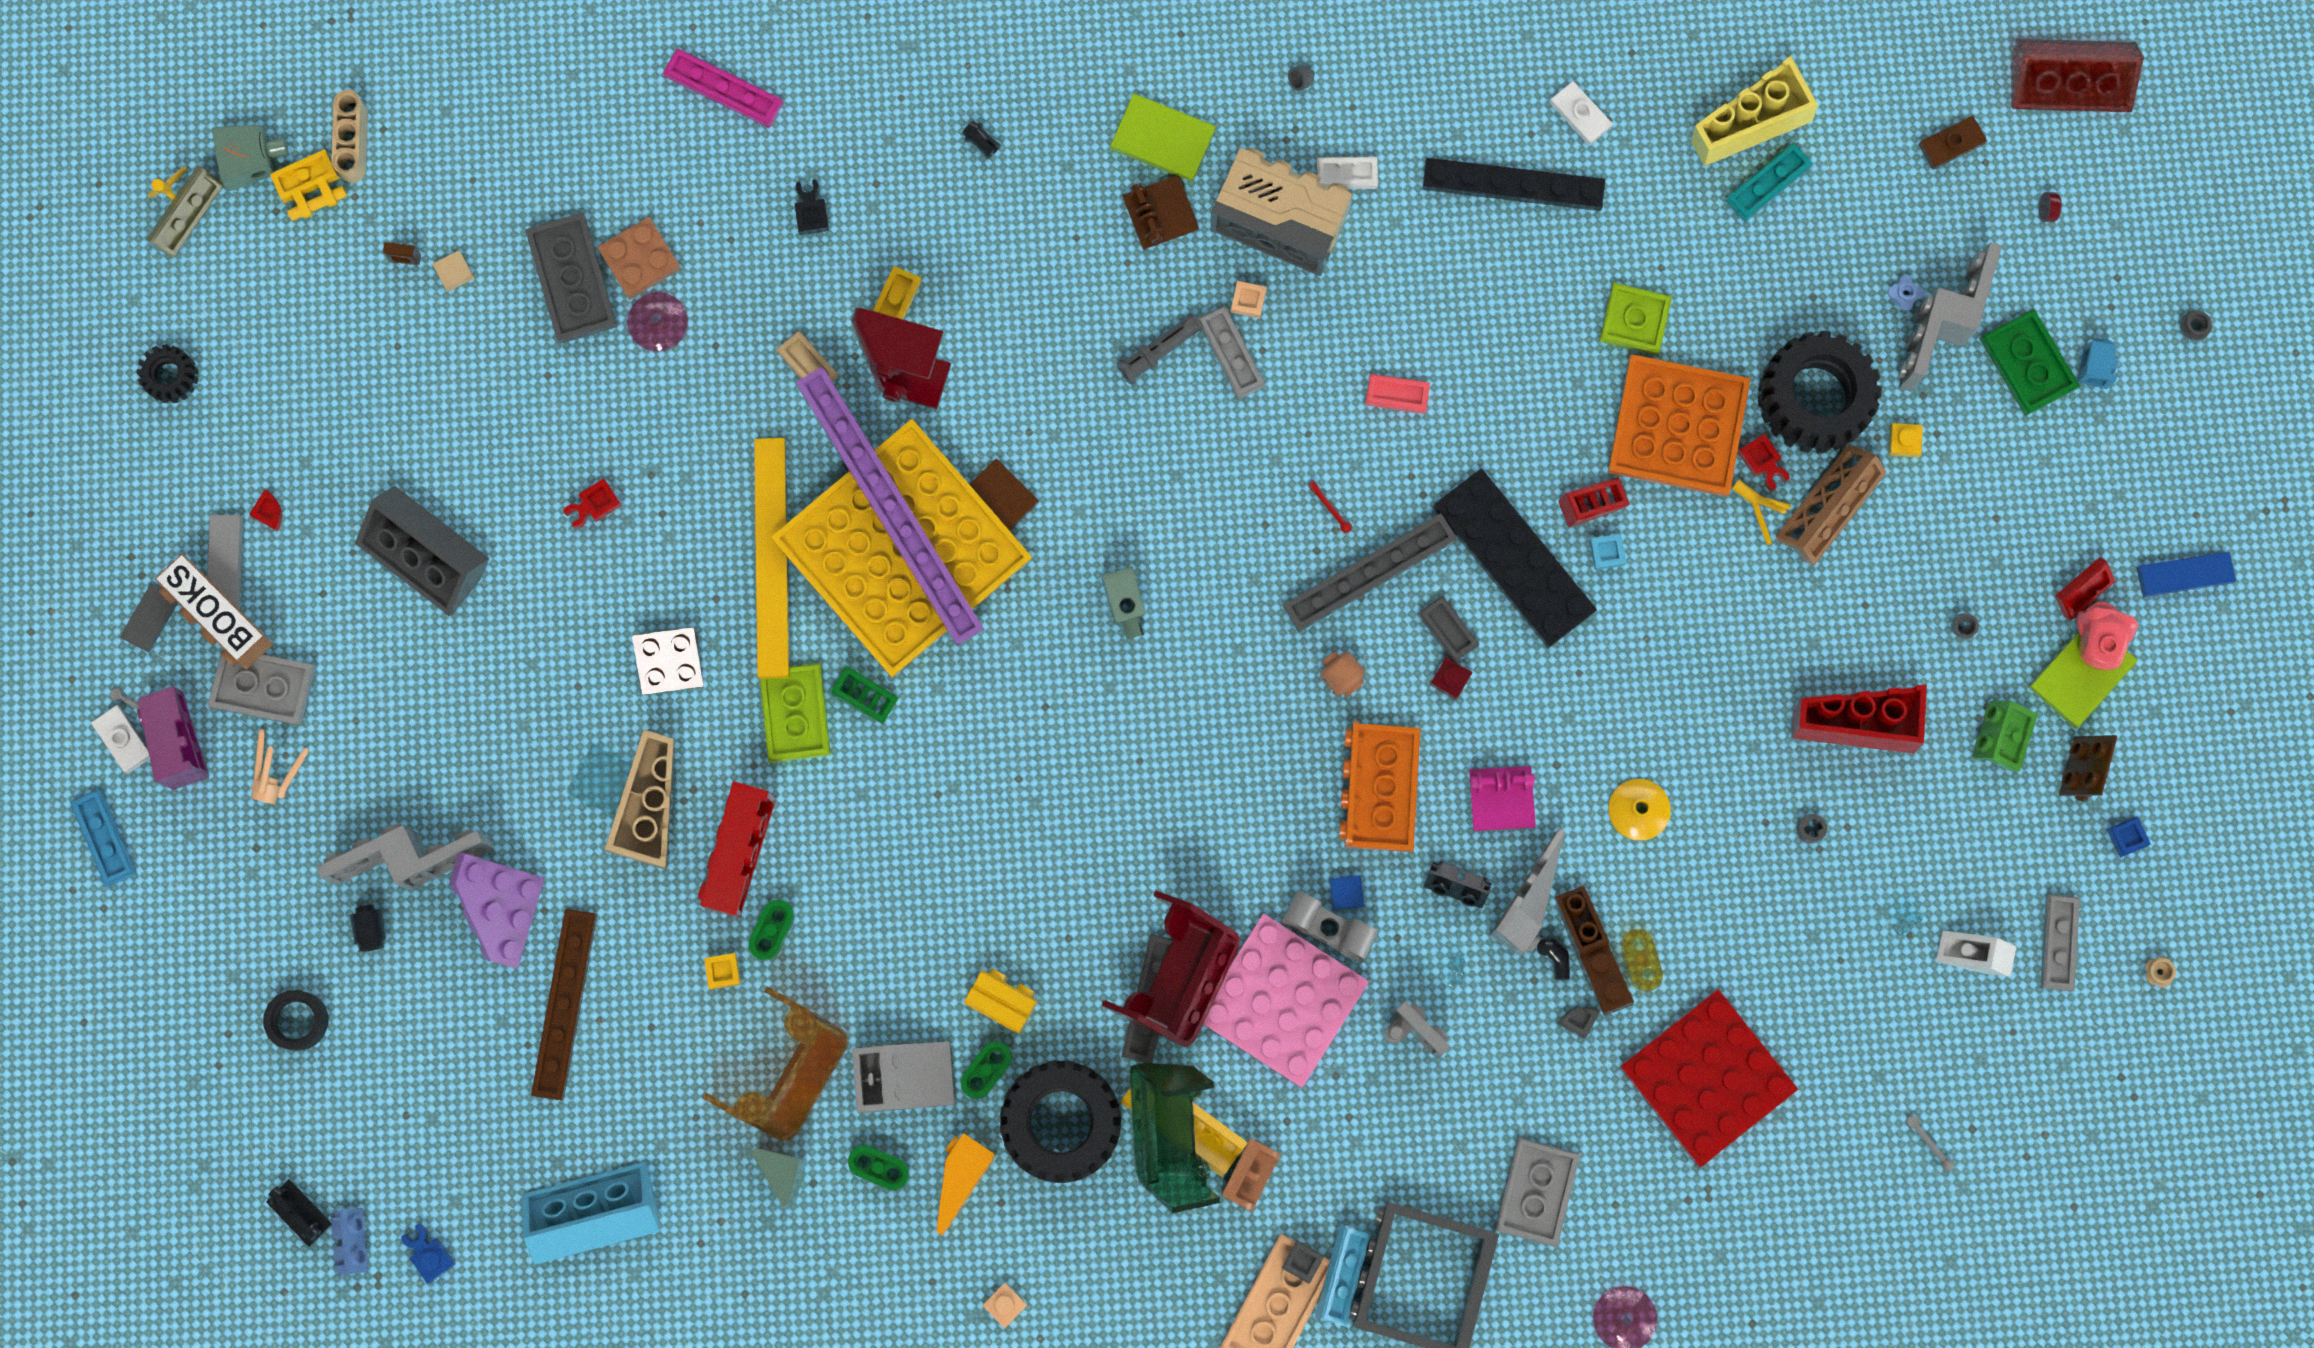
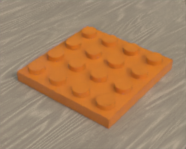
M1631 354L1628 361L1607 473L1728 497L1732 485L1751 378Z

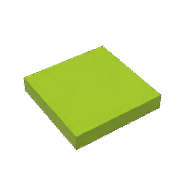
M1613 282L1599 342L1658 356L1672 296Z

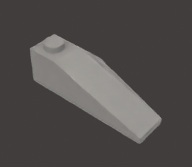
M1561 829L1556 831L1489 935L1519 956L1524 955L1526 951L1532 953L1541 940V937L1537 934L1542 927L1565 831Z

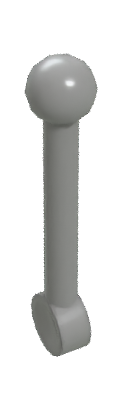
M115 688L110 692L112 700H121L131 707L139 709V703L124 696L120 689Z
M1916 1116L1908 1117L1906 1125L1916 1130L1942 1162V1168L1945 1171L1953 1170L1954 1162L1943 1155L1920 1127L1919 1118Z

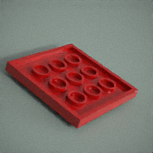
M1719 989L1710 994L1619 1066L1698 1168L1705 1165L1799 1090Z

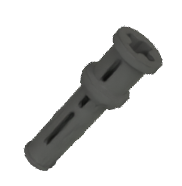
M1190 314L1148 346L1140 345L1137 347V352L1126 360L1116 362L1117 368L1125 380L1133 385L1138 376L1148 369H1155L1156 365H1158V360L1202 330L1199 320L1193 314Z

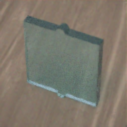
M592 745L566 793L586 802V806L589 808L594 806L613 816L620 803L632 764L620 759L617 753L610 754Z

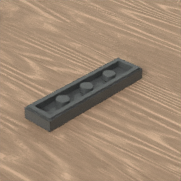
M1150 934L1138 984V992L1148 994L1173 939ZM1130 1022L1122 1057L1152 1064L1159 1036Z

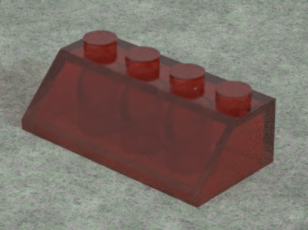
M2016 39L2011 62L2012 109L2132 112L2144 56L2136 42Z

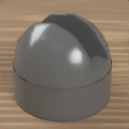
M1299 65L1289 70L1288 80L1291 87L1296 91H1300L1313 84L1314 72L1310 71V67Z
M1965 613L1957 615L1951 623L1952 632L1960 638L1973 637L1979 627L1977 619L1973 615ZM1967 620L1969 621V625L1958 629L1959 624Z

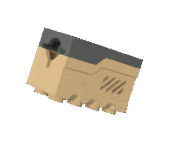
M1240 147L1211 211L1210 231L1321 276L1349 214L1353 194L1348 192V189L1341 184L1332 183L1331 186L1319 183L1320 177L1312 172L1304 171L1300 175L1291 171L1292 166L1285 161L1276 160L1275 163L1264 160L1262 152L1253 148L1246 150Z

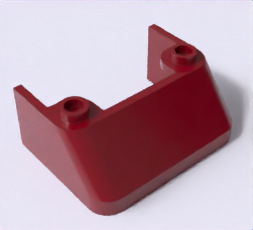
M855 308L851 323L876 386L883 393L882 397L892 402H900L901 399L938 409L951 368V363L936 359L944 331L872 310Z
M1155 890L1153 896L1170 907L1164 919V928L1167 935L1173 938V942L1148 994L1138 991L1132 993L1126 999L1124 1007L1103 1000L1101 1006L1180 1046L1188 1047L1196 1040L1238 951L1240 939L1237 932L1194 904Z

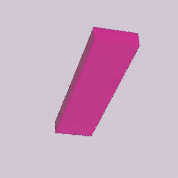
M678 48L663 72L664 77L768 128L771 127L783 105L781 98Z

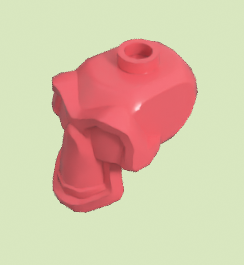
M2096 602L2085 611L2078 612L2076 624L2081 635L2079 655L2086 665L2094 669L2103 671L2116 669L2121 665L2128 644L2138 630L2137 621L2133 616L2116 610L2113 605L2107 602Z

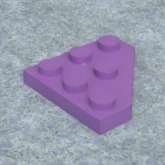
M459 852L449 883L454 894L458 895L464 907V910H462L472 933L476 934L482 948L480 950L484 959L518 969L545 878Z

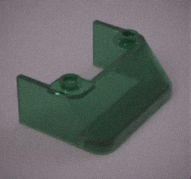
M1135 1064L1130 1067V1089L1135 1170L1140 1184L1172 1214L1219 1204L1220 1197L1207 1186V1180L1210 1177L1208 1164L1206 1161H1202L1195 1152L1193 1098L1200 1097L1202 1090L1214 1088V1082L1195 1066Z

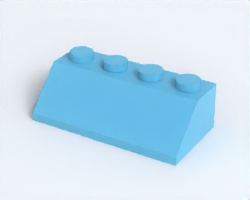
M646 1161L522 1194L523 1239L535 1265L659 1232L658 1209Z

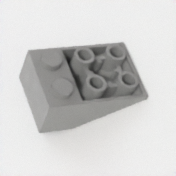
M950 1041L852 1049L857 1113L864 1114L955 1105Z

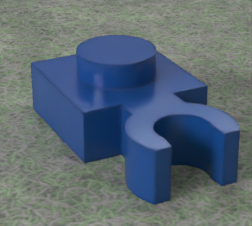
M417 1224L415 1228L419 1232L418 1240L412 1241L407 1234H403L401 1240L405 1246L414 1248L416 1251L409 1259L425 1282L430 1284L456 1265V1263L439 1239L436 1238L429 1243L427 1240V1229L422 1224Z

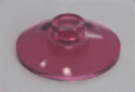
M662 292L650 293L639 298L631 307L627 318L628 331L632 339L640 347L655 352L665 351L676 346L685 336L688 328L687 312L682 303L674 296ZM658 314L661 316V320L658 323L651 322L653 315Z
M1619 1286L1608 1290L1599 1298L1593 1312V1323L1599 1338L1609 1347L1641 1348L1650 1341L1655 1333L1657 1312L1653 1302L1644 1292L1630 1286ZM1624 1313L1632 1315L1631 1324L1624 1325L1622 1323L1621 1317Z

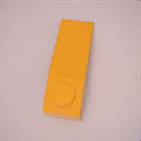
M964 1133L960 1138L955 1135L945 1150L949 1155L945 1160L936 1230L941 1236L946 1233L996 1157L995 1153Z

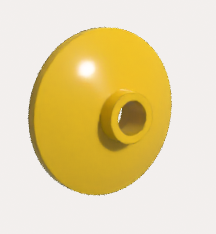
M1646 779L1628 780L1618 786L1610 797L1608 804L1610 821L1613 827L1628 839L1643 841L1654 838L1665 829L1670 819L1671 807L1669 799L1664 790L1652 781ZM1637 803L1645 804L1647 810L1644 814L1637 812Z

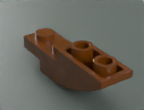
M1585 886L1555 896L1559 913L1590 990L1594 992L1603 1015L1606 1016L1632 1006L1634 1000L1612 954L1608 937Z

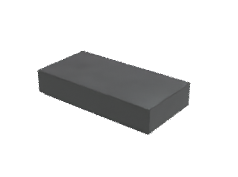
M151 583L120 635V638L149 653L178 604L177 601L170 604L158 592L161 588Z
M1441 596L1418 613L1419 618L1452 661L1458 662L1480 645L1444 596Z

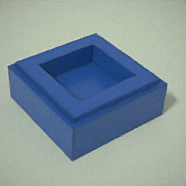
M2138 816L2106 829L2120 858L2151 845Z
M1361 875L1329 879L1333 911L1365 906Z

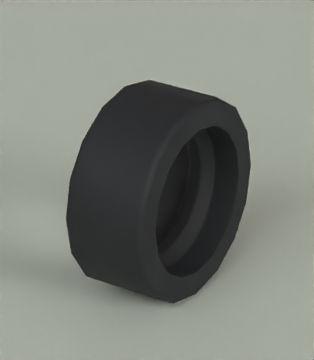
M289 990L276 995L267 1005L263 1015V1027L267 1037L276 1046L292 1051L306 1050L315 1046L324 1037L328 1027V1012L324 1003L315 995L301 990ZM292 1002L306 1004L314 1014L312 1030L300 1039H290L284 1036L278 1027L280 1011Z

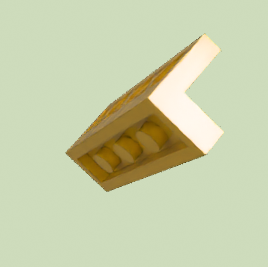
M1144 1067L1136 1081L1120 1101L1222 1178L1248 1143L1146 1067Z

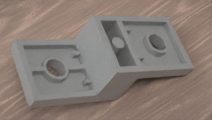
M1990 242L1983 251H1978L1975 260H1970L1965 274L1966 277H1969L1967 288L1963 287L1960 294L1938 287L1932 296L1927 295L1924 304L1919 305L1914 321L1918 322L1916 331L1910 334L1906 349L1910 350V354L1907 360H1903L1898 373V377L1902 378L1900 389L1911 392L1926 376L1936 339L1963 347L1977 332L2002 245Z
M394 824L381 831L382 835L373 840L365 838L352 845L353 850L344 854L337 852L323 859L324 864L316 868L321 879L339 885L385 862L394 883L410 891L453 870L459 852L480 857L495 848L489 837L477 830L473 832L472 829L457 834L454 837L455 841L446 846L441 843L426 850L418 832L404 825Z

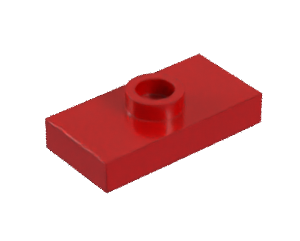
M2099 557L2055 595L2063 617L2071 621L2077 616L2078 612L2083 611L2116 582L2106 560Z

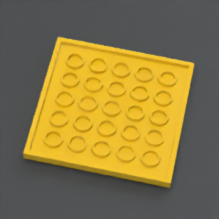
M913 419L909 420L874 450L972 610L1032 559L1027 550ZM850 472L846 473L771 536L775 544L891 678L947 632V629Z

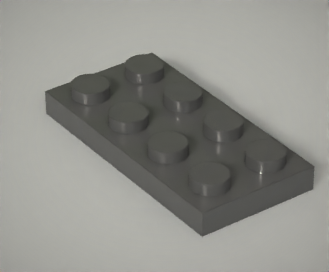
M582 212L525 229L557 342L562 344L618 327L585 214Z

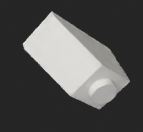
M1942 931L1936 961L1979 973L2010 977L2016 946L1996 937Z

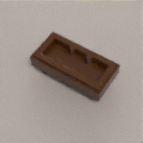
M1971 116L1920 141L1918 145L1932 170L1985 145L1987 139L1974 116Z

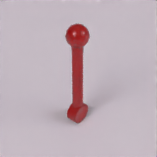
M1313 480L1307 485L1310 490L1317 495L1338 521L1341 531L1349 533L1352 530L1351 523L1345 521Z

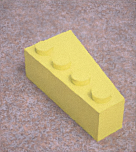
M1789 56L1782 62V65L1773 71L1770 70L1761 77L1760 81L1750 88L1747 87L1741 91L1734 100L1728 104L1725 103L1696 124L1691 143L1703 165L1707 166L1812 122L1818 104L1793 58Z

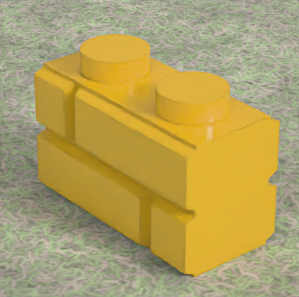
M991 968L989 973L982 970L967 995L964 1004L1020 1035L1038 1003L1033 998L1035 992L1020 983L1017 988L1005 983L1008 977Z

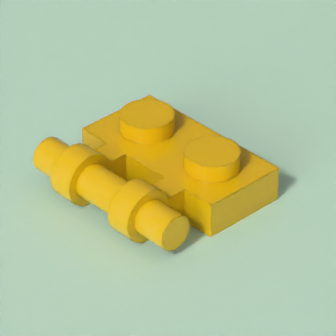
M325 149L270 174L282 202L286 204L295 200L297 204L296 207L287 210L292 221L301 217L307 219L313 216L314 211L325 206L331 208L338 204V200L348 196L343 185L333 190L330 188L329 183L340 178L332 166L330 156ZM320 188L322 195L306 201L305 194Z

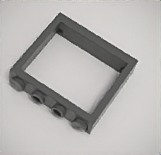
M1386 1202L1384 1208L1379 1206L1374 1225L1379 1226L1376 1239L1370 1238L1366 1256L1371 1257L1368 1270H1361L1357 1285L1358 1288L1362 1289L1360 1300H1353L1349 1319L1354 1320L1353 1327L1423 1348H1470L1499 1234L1391 1202ZM1395 1214L1481 1239L1453 1346L1366 1321Z

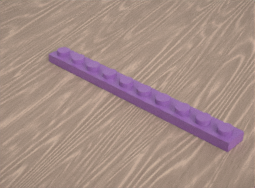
M820 367L796 381L801 394L956 646L982 632L984 628L824 368Z

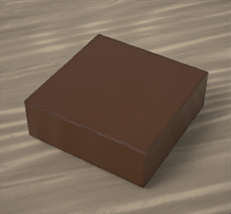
M384 242L383 253L390 262L420 265L421 253L414 245Z

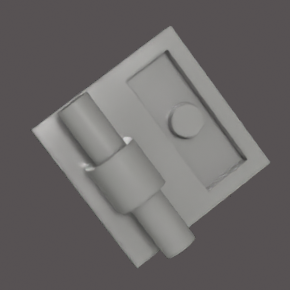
M1406 1001L1392 1013L1396 1020L1384 1032V1038L1390 1044H1398L1411 1033L1436 1059L1441 1057L1451 1047L1447 1043L1450 1039L1447 1034L1437 1025L1432 1028L1424 1020L1427 1016L1426 1013L1414 1002L1411 1005Z

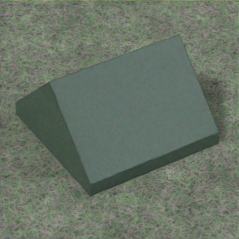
M758 1148L750 1151L782 1206L792 1207L795 1205L807 1160Z

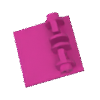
M1531 766L1469 769L1473 831L1536 828L1533 797L1535 778L1534 773L1532 774Z

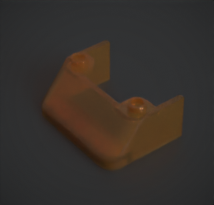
M767 986L764 991L765 993L791 1007L785 1018L784 1026L786 1032L800 1042L799 1046L769 1098L757 1092H747L740 1096L735 1106L706 1092L703 1099L778 1140L789 1141L795 1138L803 1127L846 1052L849 1039L846 1032L840 1027Z

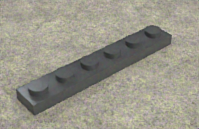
M1440 513L1283 604V608L1299 633L1457 541V538Z

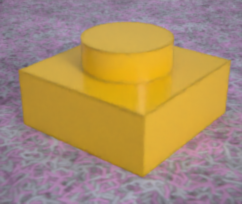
M1892 423L1889 427L1888 455L1919 458L1922 455L1923 425Z
M736 953L704 958L709 990L741 985Z

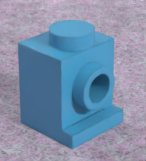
M2095 339L2084 347L2078 383L2108 389L2116 382L2117 375L2113 374L2116 371L2119 358L2115 356L2117 345H2113V341Z

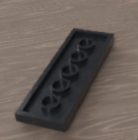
M1482 468L1433 505L1435 511L1443 515L1453 533L1548 649L1597 611L1596 607Z

